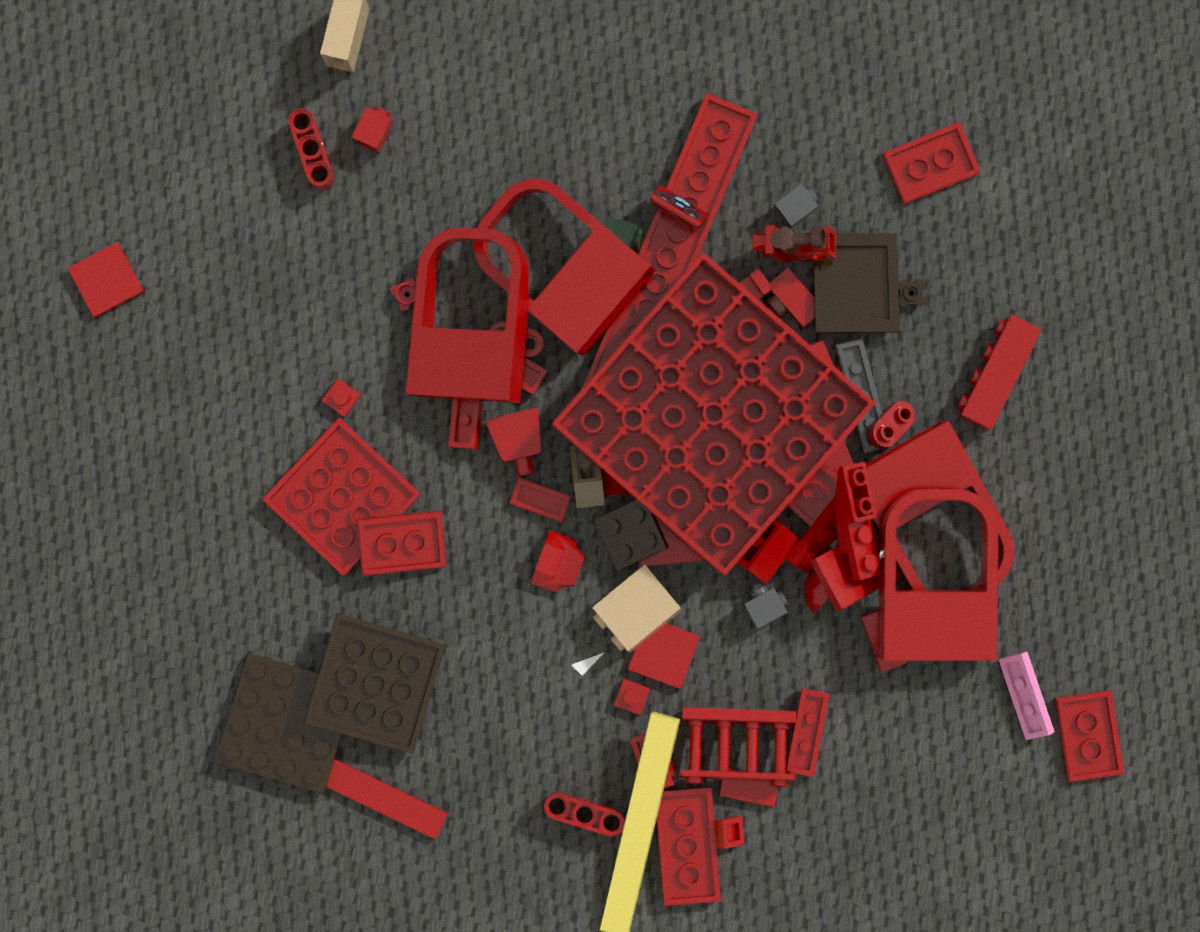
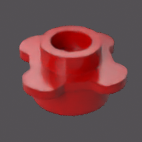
M407 278L405 282L398 286L395 285L391 289L392 296L397 298L399 308L403 311L409 310L410 306L415 302V279ZM406 292H410L409 297L405 296Z

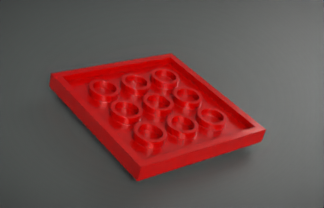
M339 417L262 500L338 572L346 576L360 561L356 519L404 514L422 494Z

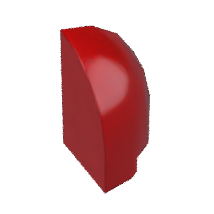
M813 568L804 582L803 597L808 608L813 613H816L829 597Z

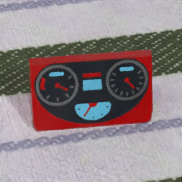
M659 186L651 196L650 203L695 231L699 230L707 217V212L664 186Z

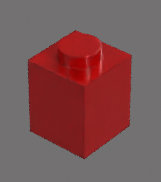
M366 107L352 135L354 142L380 154L394 125L392 119L389 118L390 113L379 107H375L374 110Z

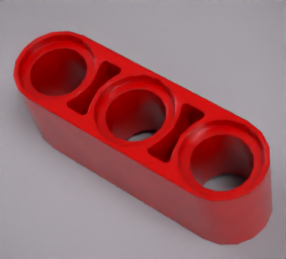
M296 109L289 116V126L306 176L314 188L321 191L327 190L334 184L335 177L317 122L307 109ZM299 119H310L307 128L302 130L296 128ZM317 144L319 149L315 155L308 156L305 154V149L308 145ZM319 170H326L328 172L327 178L323 182L314 181V175Z
M553 792L545 801V812L554 820L607 836L618 835L624 828L623 814L616 808L563 792ZM555 798L562 799L566 805L565 809L560 813L553 812L549 806L551 800ZM585 806L592 810L593 815L589 820L582 821L577 817L576 812L580 807ZM608 815L617 816L620 820L618 827L608 829L603 823L605 817Z

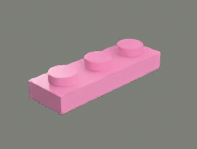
M1028 652L999 659L1025 739H1034L1054 733Z

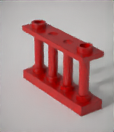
M682 708L681 722H687V726L690 727L689 770L680 771V778H686V783L703 784V779L769 781L772 787H788V782L795 781V774H786V730H789V726L796 724V711ZM704 723H716V728H718L717 771H700L701 727H704ZM733 724H744V729H747L746 772H729L730 728H733ZM761 725H772V729L775 730L774 773H757L758 729H761Z

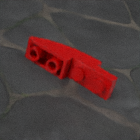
M865 462L839 467L836 482L835 519L840 554H848L853 581L882 575L870 520L877 518Z

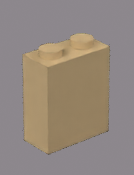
M333 0L320 52L326 66L354 73L369 13V6L366 0Z
M646 565L642 566L592 607L596 612L593 618L604 630L608 626L614 634L610 638L620 651L626 648L629 653L682 611Z

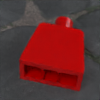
M538 407L486 419V424L502 462L514 461L518 477L534 473L531 457L542 454Z

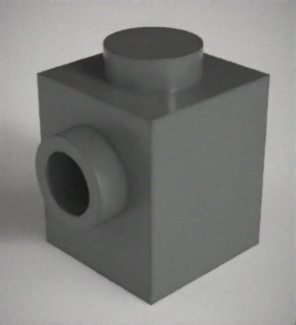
M766 586L750 593L753 598L743 603L757 629L788 613L785 606L789 604L781 590L776 592L774 588L767 589Z

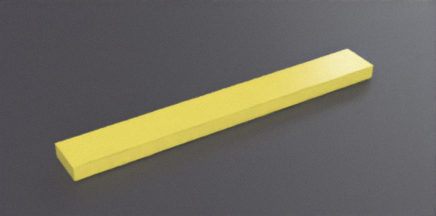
M656 712L651 713L600 927L601 931L630 932L680 719Z

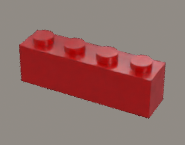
M1012 314L1006 320L1001 318L994 331L998 335L994 344L989 343L983 352L982 358L985 362L981 370L976 368L970 378L969 383L973 386L969 394L964 393L956 408L960 409L958 417L985 431L992 430L1042 329Z

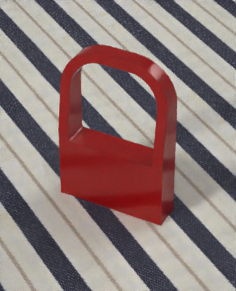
M528 179L518 182L502 194L482 218L477 228L493 230L517 200L531 193H545L557 199L592 229L591 235L536 300H533L528 295V311L576 353L584 356L656 270L555 184L542 179ZM474 241V253L481 269L509 293L510 279L493 264L489 255L488 242Z
M452 228L437 234L426 245L420 256L417 270L406 394L426 398L520 403L527 333L529 267L522 248L511 237L492 229ZM461 241L496 242L507 252L511 263L505 331L434 328L437 264L442 253L452 244Z
M942 419L865 463L877 518L870 520L880 538L883 518L888 508L897 498L909 491L916 489L964 490L969 488L970 492L985 500L993 510L998 525L1000 549L998 584L1004 580L1011 569L1014 559L1012 536L949 421ZM922 500L910 505L901 514L897 528L945 500ZM896 538V565L911 590H927L918 578ZM980 580L963 590H979Z
M916 489L903 494L890 505L881 526L880 566L882 575H879L878 658L884 661H997L998 525L993 510L980 496L961 489ZM922 500H960L976 510L982 523L979 590H896V528L898 520L906 508Z

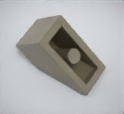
M569 446L577 508L605 505L600 467L576 446Z

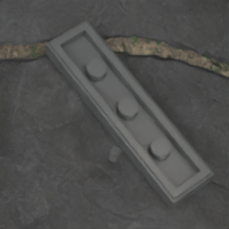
M863 338L835 345L842 374L876 402L856 425L863 454L880 450L874 447L868 438L869 427L882 414V409ZM884 429V435L888 437V432Z

